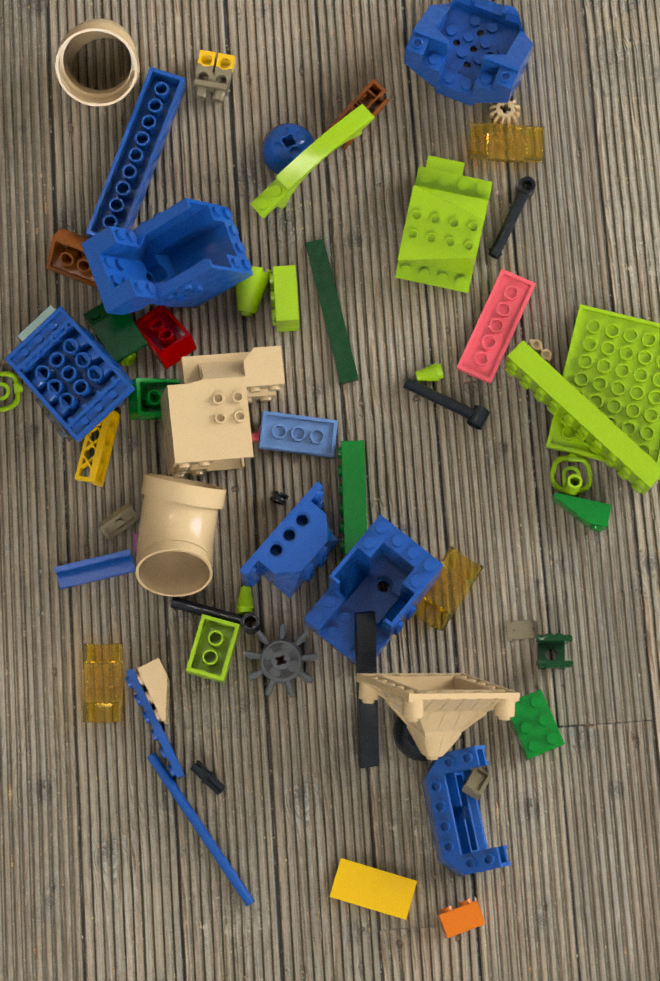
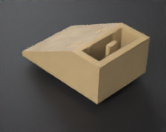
M157 658L137 668L139 674H136L142 687L146 686L148 690L145 692L149 703L156 706V709L153 711L158 721H163L165 725H168L170 679L162 662Z

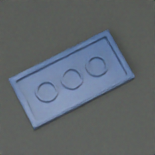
M262 411L258 449L334 458L338 420Z

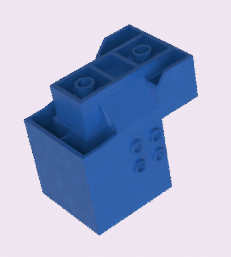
M189 198L181 200L163 212L154 214L152 219L141 222L139 227L134 230L109 226L81 243L104 308L108 314L125 315L139 311L149 304L197 308L253 275L252 265L246 257L245 247L240 241L239 231L233 223L232 213L228 207Z
M379 515L328 577L329 589L305 616L304 624L356 666L354 613L374 611L377 658L393 634L397 635L404 625L403 622L406 619L409 620L414 615L417 609L416 606L439 579L443 564L382 515ZM385 583L389 589L386 592H381L378 590V585Z

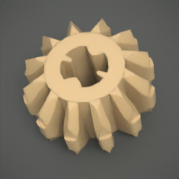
M516 99L508 103H492L493 105L489 108L491 112L489 117L494 119V124L499 122L500 128L503 127V124H506L508 128L511 123L516 124V118L520 117V112H518L520 106L515 105Z

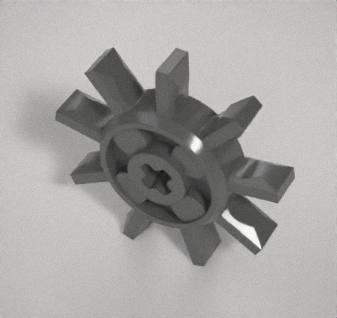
M280 624L279 639L272 642L267 639L263 632H257L259 640L265 647L261 653L245 651L244 656L249 659L259 660L260 669L251 672L247 676L249 681L256 680L262 675L269 679V683L265 688V696L269 697L273 693L276 683H284L287 694L290 698L294 697V688L291 681L297 676L305 682H313L314 679L311 675L301 670L303 662L318 659V654L316 653L302 655L299 650V646L307 638L305 632L299 635L293 643L285 640V624ZM282 657H284V661L286 664H281L279 666L278 661L276 659H281Z

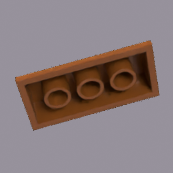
M60 228L52 237L46 269L97 288L81 243L89 238Z

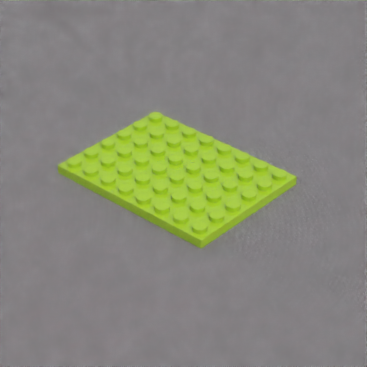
M580 304L563 377L660 465V323ZM553 415L545 448L574 453L578 456L604 462V458L601 455L595 454L590 450L588 443L579 440L575 436V431L571 428H566L561 423L562 419L557 415Z

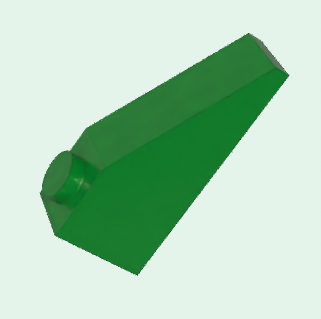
M554 493L552 500L583 525L590 527V530L595 532L605 531L608 525L611 504Z

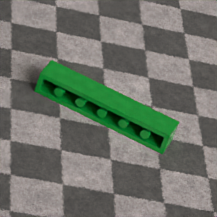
M364 440L341 441V447H337L338 458H341L342 465H338V477H342V484H339V496L343 495V503H339V514H343V522H340V533H344V541H340V548L345 556L367 531Z

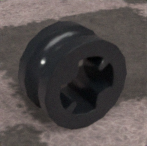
M273 491V497H270V501L286 506L285 500L289 496L279 491Z

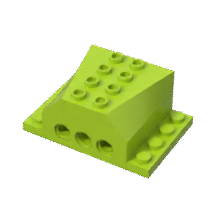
M419 166L406 217L395 278L468 293L493 182Z

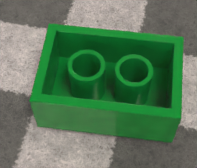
M541 689L523 696L519 701L515 702V716L510 717L509 722L526 761L565 744Z

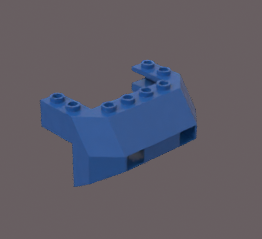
M485 745L471 746L447 752L444 756L438 757V760H432L421 781L437 860L458 876L511 866L506 849H508L507 845L488 849L479 803L476 799L461 791L471 773V769L489 765L484 751L486 749Z

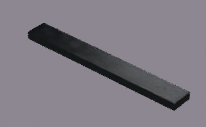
M375 612L354 613L356 676L357 673H377ZM356 681L358 765L360 768L379 766L378 700H374L373 704L362 703V699L358 698L359 683Z

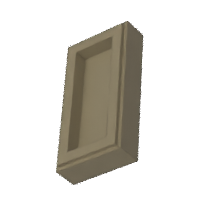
M479 767L474 768L461 791L478 801L492 775Z

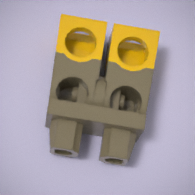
M200 50L194 81L196 99L206 100L207 93H212L213 102H223L225 96H228L231 77L236 64L235 56L218 53L217 58L216 52Z

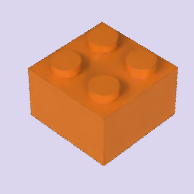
M471 898L459 902V907L453 909V906H448L440 909L441 914L437 915L445 938L453 937L486 924L478 902L472 901Z

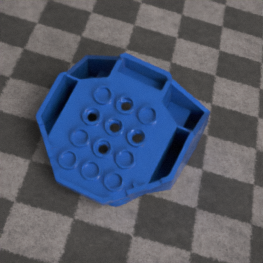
M453 0L449 4L429 6L413 28L405 48L404 64L433 86L436 93L469 106L475 103H508L516 87L519 85L531 56L533 43L523 32L520 17L515 7L507 4L503 6L490 0ZM481 31L484 35L480 37L477 35V32ZM459 41L460 45L455 46L453 42ZM475 47L477 51L471 52L470 48ZM464 63H469L470 67L465 68L463 65Z

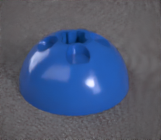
M280 124L274 127L263 141V160L271 171L279 174L315 140L307 129L298 124Z

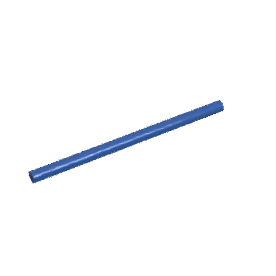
M156 753L151 754L147 759L245 905L249 906L255 900Z

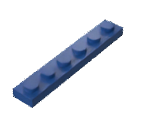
M132 668L126 671L128 677L125 680L129 688L134 687L136 694L133 696L138 706L142 705L145 710L142 715L146 723L150 722L153 727L151 734L154 740H159L162 747L159 750L163 758H168L171 764L167 767L172 777L175 775L178 779L184 777V771L153 711L152 705L145 695L135 670Z

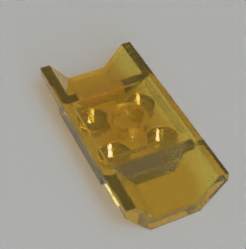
M471 123L469 159L513 163H543L545 127Z
M452 546L441 561L443 568L439 579L416 606L417 609L414 613L417 618L442 632L484 568L481 564L475 563L460 554Z
M84 643L83 722H122L123 643Z

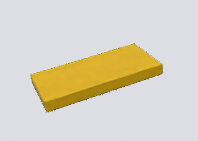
M341 858L329 897L406 920L417 881Z

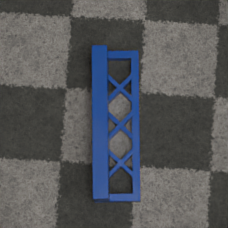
M130 549L57 566L54 567V570L58 577L60 589H66L136 571L132 552Z

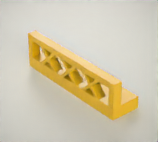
M115 410L85 436L75 480L90 482L95 486L103 487L121 416ZM98 429L99 437L93 441L91 439L92 433ZM94 448V456L88 459L87 452ZM89 466L91 469L89 477L82 476L83 469Z

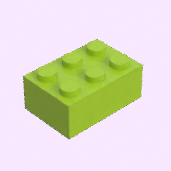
M296 265L273 266V273H269L270 289L274 290L271 291V306L275 308L272 309L273 326H277V332L299 331Z
M202 614L186 672L225 684L241 629L240 624Z

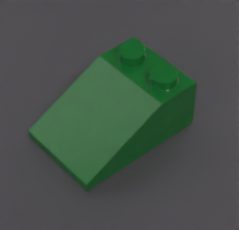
M133 379L135 383L132 386L135 390L128 396L130 420L162 419L160 399L167 385L180 384L179 379Z

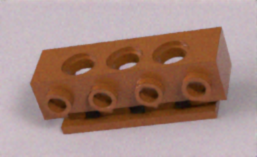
M373 78L325 132L361 104L370 110L369 108L376 103L377 105L370 112L376 117L389 102L388 98L382 99L387 90ZM356 138L344 143L345 145L342 148L346 150Z

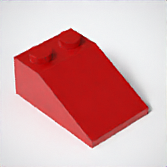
M159 305L134 322L146 340L148 348L165 369L180 361L181 357H185L197 349L191 334L166 306Z

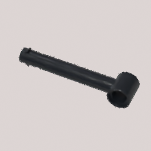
M526 176L519 181L518 194L495 242L489 248L488 255L492 258L499 259L503 255L501 252L527 198L534 194L536 183L531 177ZM527 184L531 186V189L524 190L522 186Z
M407 378L403 387L467 418V424L478 430H482L490 414V411L482 406L475 405L474 408H471L410 378Z
M180 597L172 598L170 607L175 611L178 609L200 616L204 614L240 624V627H243L247 634L251 635L257 633L260 629L259 618L254 613H247L243 616L188 601ZM254 620L256 624L254 627H247V621Z

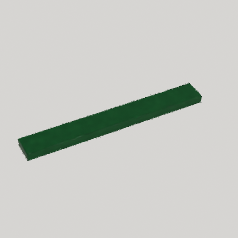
M324 239L306 242L305 246L340 385L358 381L359 378Z

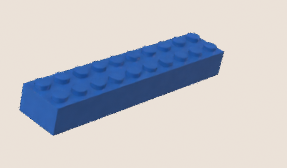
M150 67L86 230L87 238L93 237L109 226L132 230L186 90L184 77Z

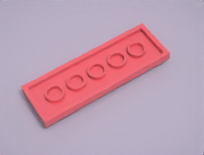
M501 269L457 365V370L486 383H492L536 283Z

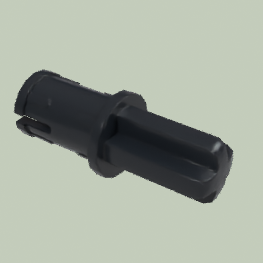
M199 760L191 766L190 770L202 780V784L205 783L217 795L224 791L225 786L213 775L214 772H210Z

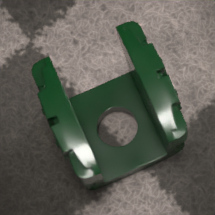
M553 633L537 635L538 660L536 661V666L538 669L555 668L565 670V668L572 667L573 661L565 660V644L572 642L571 635L559 633L554 635ZM552 649L556 652L557 657L555 660H548L546 658L547 650Z

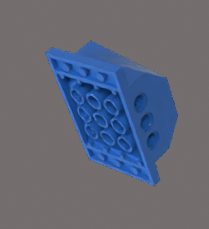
M59 306L5 358L9 365L77 442H80L135 390L132 386L135 382L85 327L77 323L62 306Z
M318 481L239 570L243 585L248 587L251 585L255 586L261 577L259 576L261 574L288 598H291L305 581L309 582L314 577L315 569L318 566L321 568L326 563L328 554L340 541L331 532L327 523L326 513L321 510L324 506L322 505L324 493L323 485Z

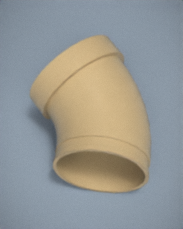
M96 18L78 24L64 36L58 47L55 70L60 85L70 97L89 106H107L120 101L133 89L139 78L140 63L136 46L129 33L114 21ZM102 38L122 42L130 52L132 66L127 77L120 84L110 89L96 90L88 88L76 80L72 74V62L81 47L90 41Z
M144 473L141 488L144 498L138 531L135 574L138 582L145 589L163 596L180 597L197 593L210 583L213 576V549L218 511L223 509L227 489L179 477L174 478L168 475Z

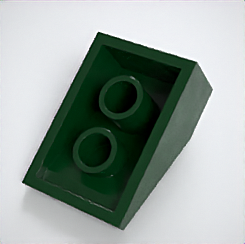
M103 303L83 314L89 327L104 349L117 363L148 345L129 314H108Z

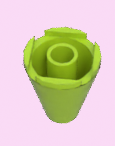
M252 266L253 275L235 285L237 311L241 312V316L252 317V314L257 313L270 279L269 273H272V270L267 269V272H265L262 267Z

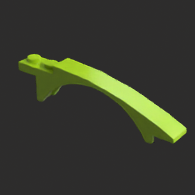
M361 104L299 154L250 205L263 219L277 206L282 210L286 207L288 200L302 180L335 149L349 140L359 137L363 133L362 130L375 117Z

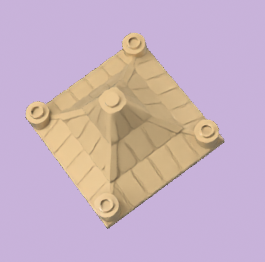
M357 673L356 681L359 683L358 698L362 699V703L373 704L374 700H378L379 696L384 698L390 708L407 725V729L421 754L426 756L428 760H438V757L444 756L460 737L461 732L484 717L488 711L494 710V715L498 716L499 720H510V717L515 716V702L520 699V693L465 673Z

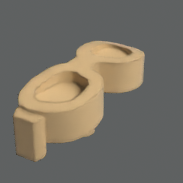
M531 339L529 341L530 347L539 352L545 361L549 362L551 360V351L543 349L540 340Z

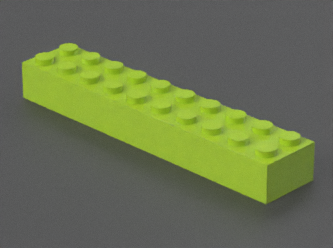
M524 340L507 356L504 364L505 371L511 377L515 376L524 389H529L538 402H543L552 415H557L562 419L561 423L566 428H571L575 431V436L579 440L588 443L593 453L601 455L607 466L614 467L621 479L628 480L632 484L631 487L634 491L645 495L660 479V465Z

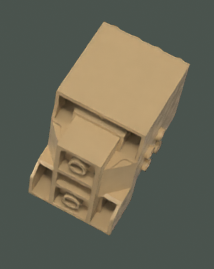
M281 346L254 347L251 352L181 357L178 363L180 384L167 385L160 399L168 475H173L174 478L183 477L186 473H192V476L203 475V472L243 469L245 467L244 458L254 457L248 403L260 399V402L272 401L271 398L276 396V391H279L284 386Z

